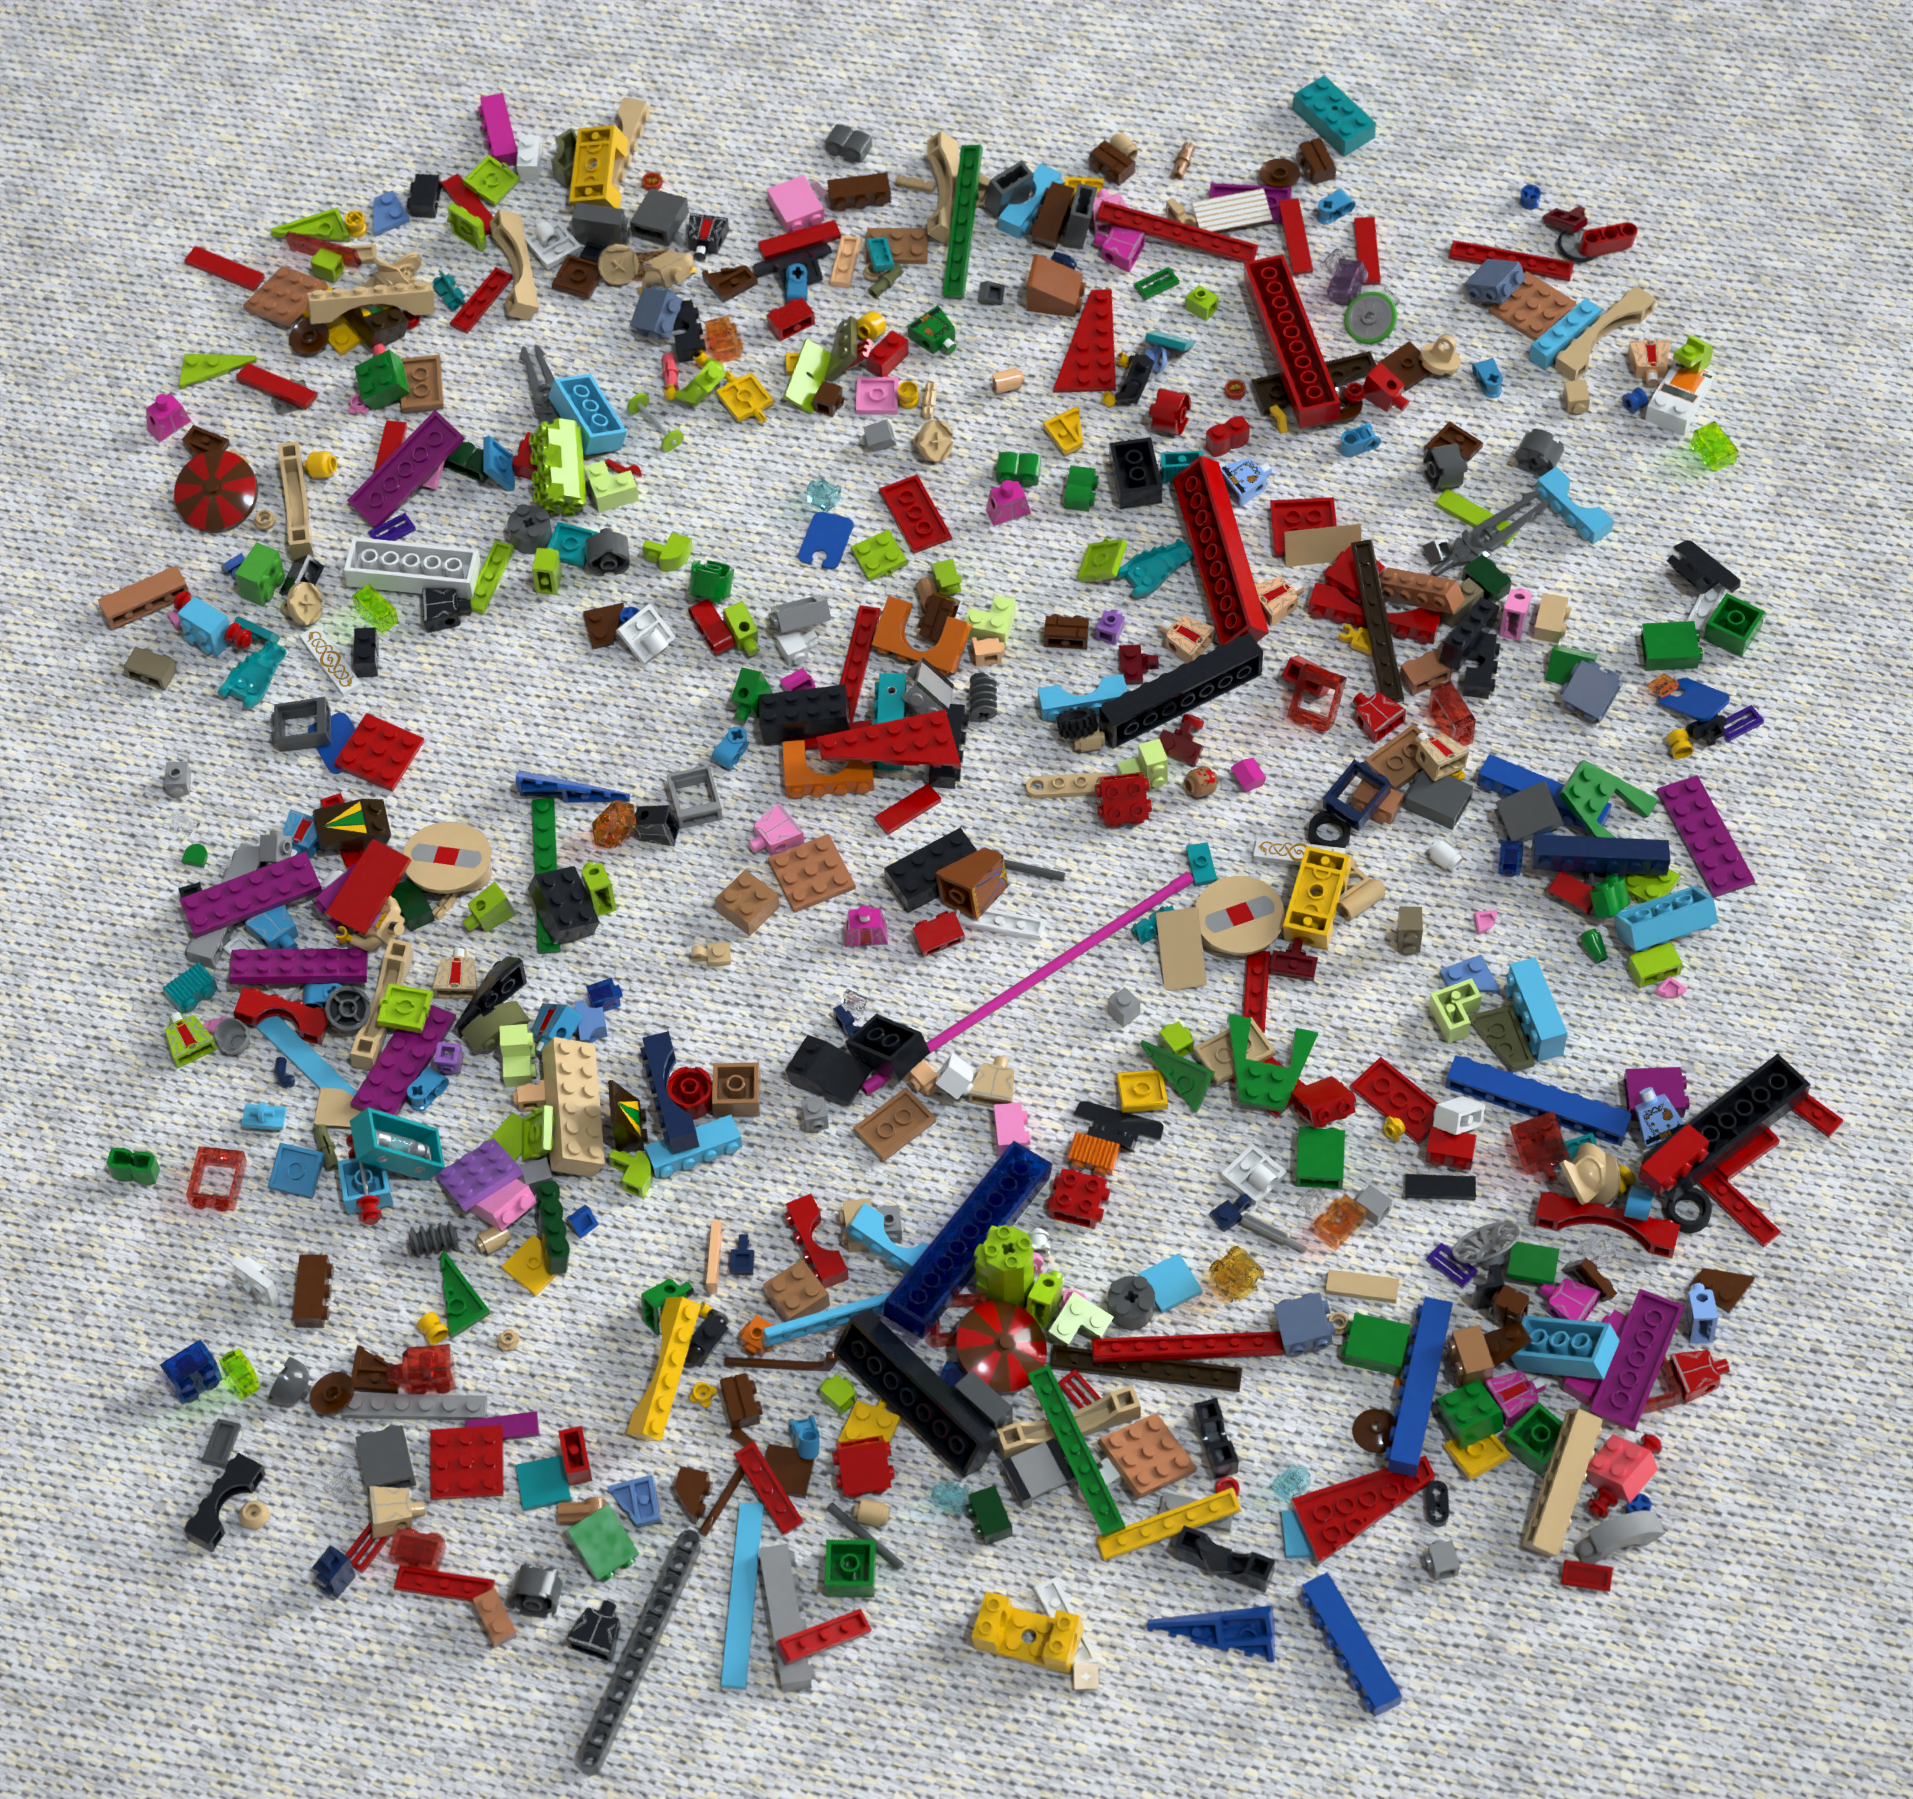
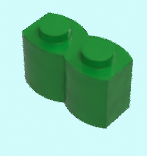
M999 452L996 482L1002 484L1005 480H1010L1012 482L1018 481L1019 484L1025 487L1038 485L1041 455Z
M1070 465L1064 496V508L1089 512L1090 505L1094 506L1096 493H1093V488H1098L1099 476L1095 475V468Z
M1610 875L1604 878L1605 881L1594 885L1595 888L1590 891L1596 918L1612 917L1618 914L1621 909L1630 905L1624 877Z
M113 1148L110 1150L106 1162L111 1176L119 1181L134 1180L142 1185L156 1184L160 1172L156 1157L151 1153L143 1151L133 1153L125 1148Z

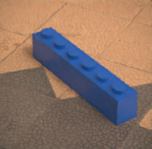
M1488 755L1478 773L1477 785L1483 790L1493 791L1505 798L1545 781L1563 822L1567 825L1578 826L1586 832L1584 829L1585 825L1579 816L1575 817L1559 795L1564 784L1494 755ZM1608 802L1596 820L1603 827L1610 816L1612 804Z
M1326 1572L1302 1584L1300 1600L1306 1609L1310 1608L1312 1611V1620L1318 1629L1322 1628L1324 1631V1639L1329 1649L1334 1648L1338 1655L1336 1657L1341 1669H1346L1351 1676L1349 1677V1682L1355 1691L1359 1690L1363 1696L1361 1701L1366 1711H1372L1376 1717L1400 1705L1402 1700L1401 1692L1329 1573Z

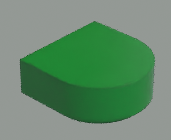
M201 844L188 846L184 852L182 863L204 868L208 858L206 848Z

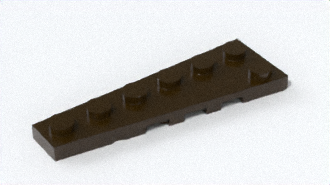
M1370 351L1325 362L1334 387H1339L1367 376L1376 366ZM1279 373L1251 380L1252 389L1264 416L1271 414L1270 407L1277 405L1280 409L1291 406Z

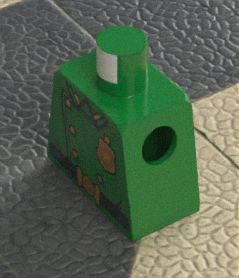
M938 305L907 325L908 338L932 354H935L940 349L951 354L957 347L953 342L955 340V328Z

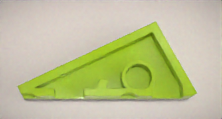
M338 207L270 228L271 235L274 238L350 241L349 233Z
M184 354L179 387L180 389H186L187 385L198 381L203 383L208 379L230 373V370L241 366L243 368L247 363H257L256 355Z

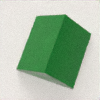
M1555 644L1551 652L1545 681L1562 685L1566 682L1569 683L1573 677L1571 672L1577 663L1580 664L1582 660L1587 663L1589 660L1596 662L1598 654Z
M1516 1242L1511 1247L1507 1278L1554 1285L1560 1249Z

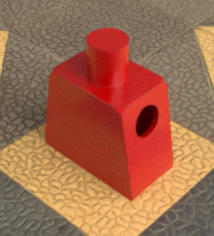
M1379 362L1367 375L1363 385L1365 390L1364 399L1386 412L1393 406L1397 407L1400 411L1406 409L1410 401L1401 395L1404 383L1382 363Z

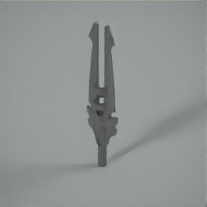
M537 345L534 346L547 382L540 385L527 349L523 346L519 359L526 364L534 403L540 406L539 408H534V411L539 415L541 423L548 421V424H553V419H561L553 405L548 407L547 403L550 402L549 395L544 396L543 394L545 390H551L555 379L545 362L547 354Z
M1540 491L1522 494L1521 501L1474 527L1473 535L1470 536L1468 531L1465 530L1462 533V538L1458 537L1454 541V549L1449 558L1431 571L1432 574L1438 577L1453 565L1470 563L1482 554L1486 558L1490 557V554L1485 550L1494 551L1534 515H1542L1548 505V500H1544L1508 527L1499 531L1496 527L1499 523L1539 496ZM1487 533L1490 539L1487 540L1484 534Z

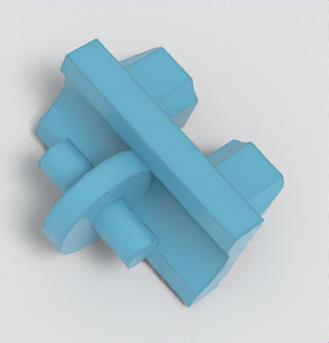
M260 1102L259 1105L245 1104L241 1125L244 1128L281 1131L284 1128L287 1108L267 1106L266 1102Z

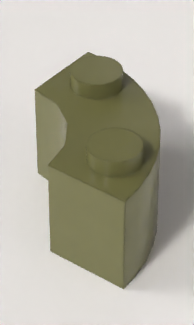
M571 128L555 138L557 155L551 160L554 177L565 187L569 186L572 181L577 135Z
M517 1001L505 1002L494 1006L495 1011L484 1017L480 1014L463 1029L461 1033L474 1052H490L500 1044V1026L528 1024L530 1022V1019Z

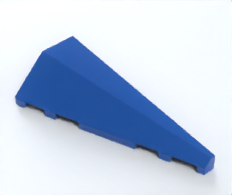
M519 770L516 775V786L520 796L563 795L564 803L630 802V793Z
M1272 1605L1149 1619L1147 1621V1630L1149 1632H1152L1155 1628L1169 1632V1637L1176 1638L1178 1634L1190 1637L1191 1642L1224 1651L1234 1648L1245 1651L1244 1655L1248 1657L1257 1654L1267 1657L1268 1662L1275 1661V1623Z

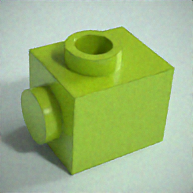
M320 248L318 253L311 259L314 276L336 283L345 270L342 255Z
M1198 285L1186 296V310L1207 321L1218 309L1219 296Z
M1179 1021L1164 1026L1159 1032V1043L1165 1050L1181 1057L1193 1052L1194 1040L1192 1039V1034Z
M837 1373L832 1378H827L820 1386L821 1399L840 1416L858 1400L857 1391L854 1389L851 1381L846 1377L841 1378Z

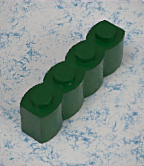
M463 441L445 459L444 468H448L473 480L484 483L489 477L483 472V449L476 448L471 442Z
M555 1181L538 1182L536 1187L537 1203L535 1204V1210L539 1216L538 1228L542 1234L541 1246L545 1253L544 1264L546 1271L550 1275L567 1273L570 1253L569 1243L566 1240V1225L563 1221V1207L559 1201L560 1189Z

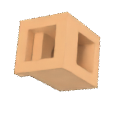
M976 637L972 638V650L976 667L1002 663V655H1005L1004 643L999 642V638H985L977 641Z
M924 1060L918 1063L903 1078L905 1083L909 1082L912 1089L916 1092L920 1091L923 1096L933 1094L938 1086L935 1084L937 1074Z
M540 1080V1084L536 1085L528 1083L523 1086H517V1091H513L514 1105H519L520 1112H531L532 1108H540L546 1105L544 1080Z

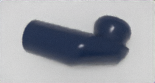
M1056 251L1053 253L1052 261L1064 264L1073 270L1077 268V263L1070 255Z
M277 1057L274 1073L280 1086L286 1089L287 1087H293L295 1085L294 1076L286 1075V1058Z

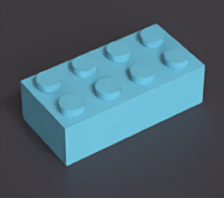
M585 374L554 379L548 398L561 419L575 420L577 427H581L583 454L590 455L621 450L627 430L592 375Z
M1696 886L1629 907L1613 916L1617 937L1635 951H1645L1649 946L1665 944L1670 939L1686 937L1691 932L1707 930L1711 925L1718 923L1714 898Z
M1536 957L1510 964L1509 972L1506 974L1507 984L1504 985V990L1507 998L1512 999L1516 1016L1521 1021L1520 1026L1523 1034L1529 1040L1528 1046L1531 1054L1535 1055L1537 1062L1564 1055L1568 1033Z
M1525 1315L1522 1324L1527 1329L1532 1341L1513 1354L1511 1359L1518 1371L1604 1380L1620 1340L1610 1323Z

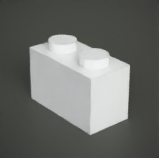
M540 135L519 136L517 171L520 181H539L542 155Z
M952 1053L939 1069L935 1084L958 1100L962 1094L966 1096L973 1087L972 1082L975 1079L973 1077L974 1068Z
M1465 1096L1437 1104L1433 1113V1127L1454 1135L1482 1126L1486 1104Z

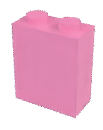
M804 175L767 188L768 202L786 233L814 226L825 221L824 208Z
M515 1179L471 1207L470 1211L472 1214L503 1231L535 1205L537 1201L529 1186Z

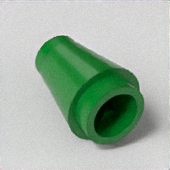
M1590 929L1580 936V944L1595 960L1596 964L1608 959L1600 932H1597L1596 929Z

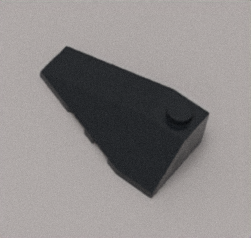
M506 956L502 961H498L493 965L454 1026L459 1039L463 1037L461 1033L472 1020L480 1014L484 1017L495 1010L494 1006L504 1003L527 984L523 961L520 958Z

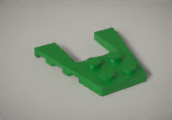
M1586 760L1578 763L1559 793L1575 817L1579 816L1584 823L1586 832L1592 834L1593 837L1616 838L1596 821L1613 793L1619 796L1643 818L1649 817L1658 802V799Z
M1229 1014L1227 1023H1229L1230 1030L1229 1039L1232 1045V1062L1235 1068L1234 1077L1238 1104L1283 1113L1290 1099L1291 1091L1294 1090L1318 1036V1032L1296 1028L1293 1037L1289 1068L1246 1059L1251 1018Z

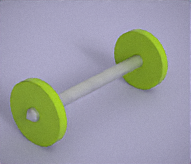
M646 393L635 395L629 401L627 411L632 415L642 411L665 436L661 442V447L664 451L669 452L679 446L684 438L683 433L680 430H673L668 433L646 409L649 403L648 395Z

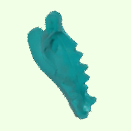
M1178 538L1175 543L1167 547L1161 545L1158 548L1153 547L1151 551L1144 550L1141 554H1136L1125 565L1121 566L1116 577L1118 579L1126 578L1134 587L1131 592L1134 598L1150 595L1181 564L1193 557L1192 549Z
M268 640L265 641L264 647L258 653L254 651L251 656L247 655L244 662L240 661L235 668H232L225 683L219 688L218 694L222 697L232 695L244 701L243 707L247 709L253 708L266 695L279 663L287 654L286 649L278 646L276 643H271Z

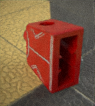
M1360 692L1353 699V703L1358 706L1355 710V720L1374 744L1405 722L1406 709L1380 692L1375 693L1370 698H1367Z
M1708 1350L1674 1353L1670 1355L1668 1363L1684 1404L1718 1389L1721 1381L1720 1375L1730 1372L1727 1360L1713 1361Z

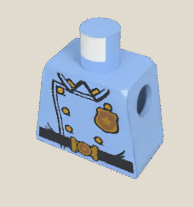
M1251 458L1220 467L1227 491L1240 507L1266 489V476L1272 474V469L1268 463L1257 466Z
M1652 1087L1640 1091L1643 1103L1636 1105L1635 1111L1642 1139L1646 1147L1666 1140L1683 1127L1685 1123L1665 1094L1656 1097Z
M1700 1283L1690 1286L1686 1302V1318L1690 1343H1713L1717 1327L1718 1314L1713 1291L1710 1289L1705 1290L1704 1285Z

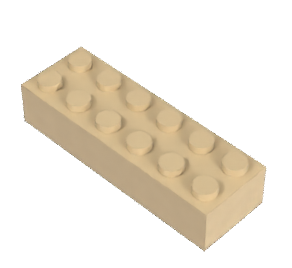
M553 1037L542 1049L546 1105L553 1106L555 1118L552 1126L554 1145L552 1151H550L551 1171L594 1177L605 1165L595 1044Z

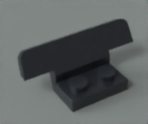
M819 243L755 263L753 269L756 276L772 271L778 272L783 291H785L786 270L788 266L798 263L804 265L807 269V284L822 280L823 276L817 258L831 254L832 249L827 243ZM796 267V270L792 271V275H796L797 279V276L801 275V271H798Z
M1686 540L1674 546L1687 558L1681 557L1677 559L1674 555H1671L1667 559V562L1678 574L1703 594L1718 583L1731 593L1740 587L1741 581L1737 576L1693 541Z
M1081 1101L1074 1112L1076 1116L1094 1121L1093 1127L1089 1126L1088 1136L1118 1143L1120 1148L1134 1151L1139 1134L1160 1140L1162 1138L1164 1126L1161 1122L1126 1112L1122 1113V1111L1088 1101Z

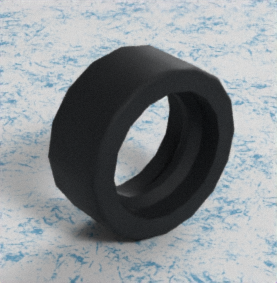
M1327 810L1319 812L1313 816L1309 823V842L1314 845L1346 848L1350 840L1351 826ZM1331 823L1339 826L1343 834L1337 840L1330 841L1320 838L1316 830L1322 824Z
M1695 1187L1689 1189L1674 1202L1668 1200L1666 1207L1667 1219L1680 1224L1679 1231L1682 1233L1692 1234L1700 1232L1707 1226L1712 1213V1203L1709 1197L1702 1190ZM1685 1199L1693 1200L1700 1204L1703 1214L1696 1220L1683 1219L1675 1212L1676 1204Z

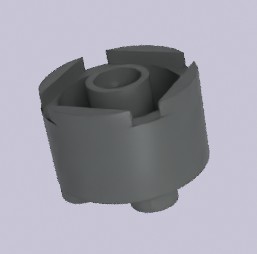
M1532 429L1531 432L1528 430L1515 452V458L1519 463L1518 468L1525 472L1532 470L1537 472L1540 477L1555 468L1564 452L1562 442L1559 440L1557 443L1553 439L1554 435L1545 430Z
M1457 443L1434 447L1424 452L1423 464L1427 463L1428 469L1424 470V473L1432 489L1441 490L1463 484L1464 473L1467 472L1468 466L1467 462L1462 460Z
M519 505L509 516L507 523L512 545L515 546L517 551L524 554H534L537 548H547L552 536L548 512L537 506Z
M604 528L600 530V533L585 540L587 565L592 574L604 576L605 572H614L615 575H618L628 570L630 555L628 538L626 536L613 532L610 528Z
M1125 1276L1113 1281L1108 1292V1314L1114 1317L1112 1322L1126 1330H1138L1145 1327L1155 1313V1292L1153 1287L1143 1276Z
M522 1564L514 1576L508 1601L510 1607L514 1609V1606L520 1609V1614L524 1616L547 1618L548 1613H552L553 1616L557 1611L563 1582L558 1577L559 1572L553 1568L542 1569L529 1564Z

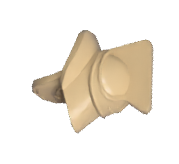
M408 252L390 264L383 258L375 256L373 260L378 268V272L362 286L369 288L376 285L393 286L397 283L415 284L417 277L413 275L421 266V257L417 252Z
M1587 1142L1579 1146L1576 1157L1571 1163L1567 1160L1560 1162V1166L1581 1205L1586 1203L1606 1205L1610 1204L1617 1197L1620 1189V1172L1617 1157H1613L1610 1153L1606 1154L1596 1145Z

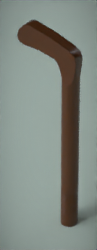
M830 1351L826 1352L824 1361L820 1362L725 1357V1366L830 1371L837 1363L838 1354Z
M739 1428L730 1432L731 1439L743 1447L753 1442ZM740 1464L698 1532L705 1537L708 1535L745 1475Z

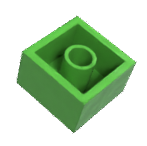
M256 542L235 572L241 598L262 607L273 598L274 590L285 579L279 551Z

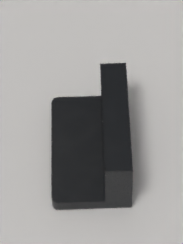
M309 554L296 559L288 572L279 594L282 596L288 594L290 588L296 583L306 582L316 586L324 565Z
M1499 1264L1489 1265L1486 1284L1476 1286L1473 1300L1474 1310L1493 1307L1494 1304L1491 1301L1497 1290L1501 1291L1503 1286H1505Z

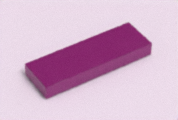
M537 1411L465 1420L466 1427L502 1425L503 1440L540 1436Z

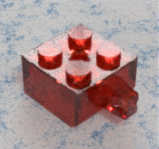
M1554 1111L1510 1126L1526 1174L1544 1171L1549 1182L1558 1180L1554 1167L1559 1166L1560 1162L1564 1160H1571V1156Z
M450 1344L408 1347L402 1353V1363L387 1366L386 1369L388 1383L406 1384L408 1394L425 1395L426 1392L435 1391L445 1394L450 1392V1390H456L455 1361Z

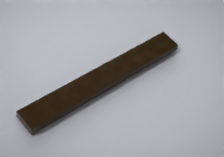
M1372 539L1352 542L1351 550L1380 693L1395 703L1404 701L1373 542Z
M1053 1345L1050 1368L1054 1370L1071 1372L1075 1369L1078 1373L1240 1392L1242 1368L1175 1359L1093 1363L1092 1349Z

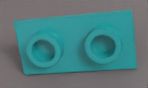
M438 270L442 276L436 277L433 280V286L447 307L455 311L461 303L465 305L466 302L463 298L466 296L459 287L456 288L454 286L456 281L449 273L445 275L441 270Z
M1162 906L1159 910L1149 915V920L1144 918L1137 924H1133V928L1130 929L1131 933L1134 936L1138 935L1141 945L1158 935L1156 913L1174 910L1173 906Z

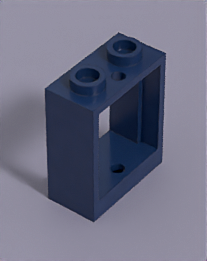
M1354 759L1322 798L1323 808L1357 831H1360L1390 794V781L1384 775H1378L1373 772L1366 763H1359ZM1355 776L1379 791L1362 813H1359L1338 799Z

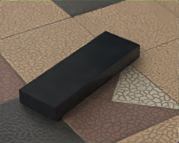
M1405 1174V1198L1476 1200V1176Z

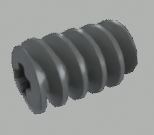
M975 673L970 677V718L976 722H983L997 715V681L984 673Z
M448 1221L445 1229L441 1223H438L437 1230L434 1229L432 1224H429L428 1231H425L421 1225L418 1233H416L413 1227H410L409 1241L412 1257L414 1250L421 1256L424 1248L428 1254L432 1253L433 1247L440 1253L442 1245H444L446 1251L451 1250L452 1244L456 1250H459L457 1229L453 1227L450 1221Z

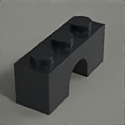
M692 299L682 301L680 311L674 323L673 331H686L682 334L674 335L679 363L694 361L693 356H700L699 350L706 351L705 340L700 339V335H703L702 325L697 323V319H700L698 307L693 306Z
M1481 633L1474 643L1467 660L1478 662L1481 666L1476 668L1466 667L1463 696L1489 699V693L1494 692L1496 679L1491 678L1492 674L1497 673L1498 661H1494V656H1499L1500 643H1496L1497 634Z
M1217 1397L1194 1403L1193 1418L1214 1479L1237 1474L1239 1460L1232 1440L1228 1441L1224 1428V1417Z

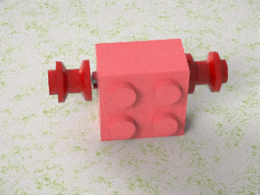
M1613 1434L1588 1463L1586 1473L1591 1485L1597 1488L1596 1494L1598 1496L1596 1499H1589L1587 1501L1588 1512L1593 1517L1605 1519L1609 1515L1607 1508L1609 1506L1615 1507L1618 1504L1617 1498L1631 1503L1656 1473L1658 1467L1653 1453L1660 1454L1662 1446L1661 1441L1655 1435L1644 1434L1640 1438L1642 1444L1639 1446Z

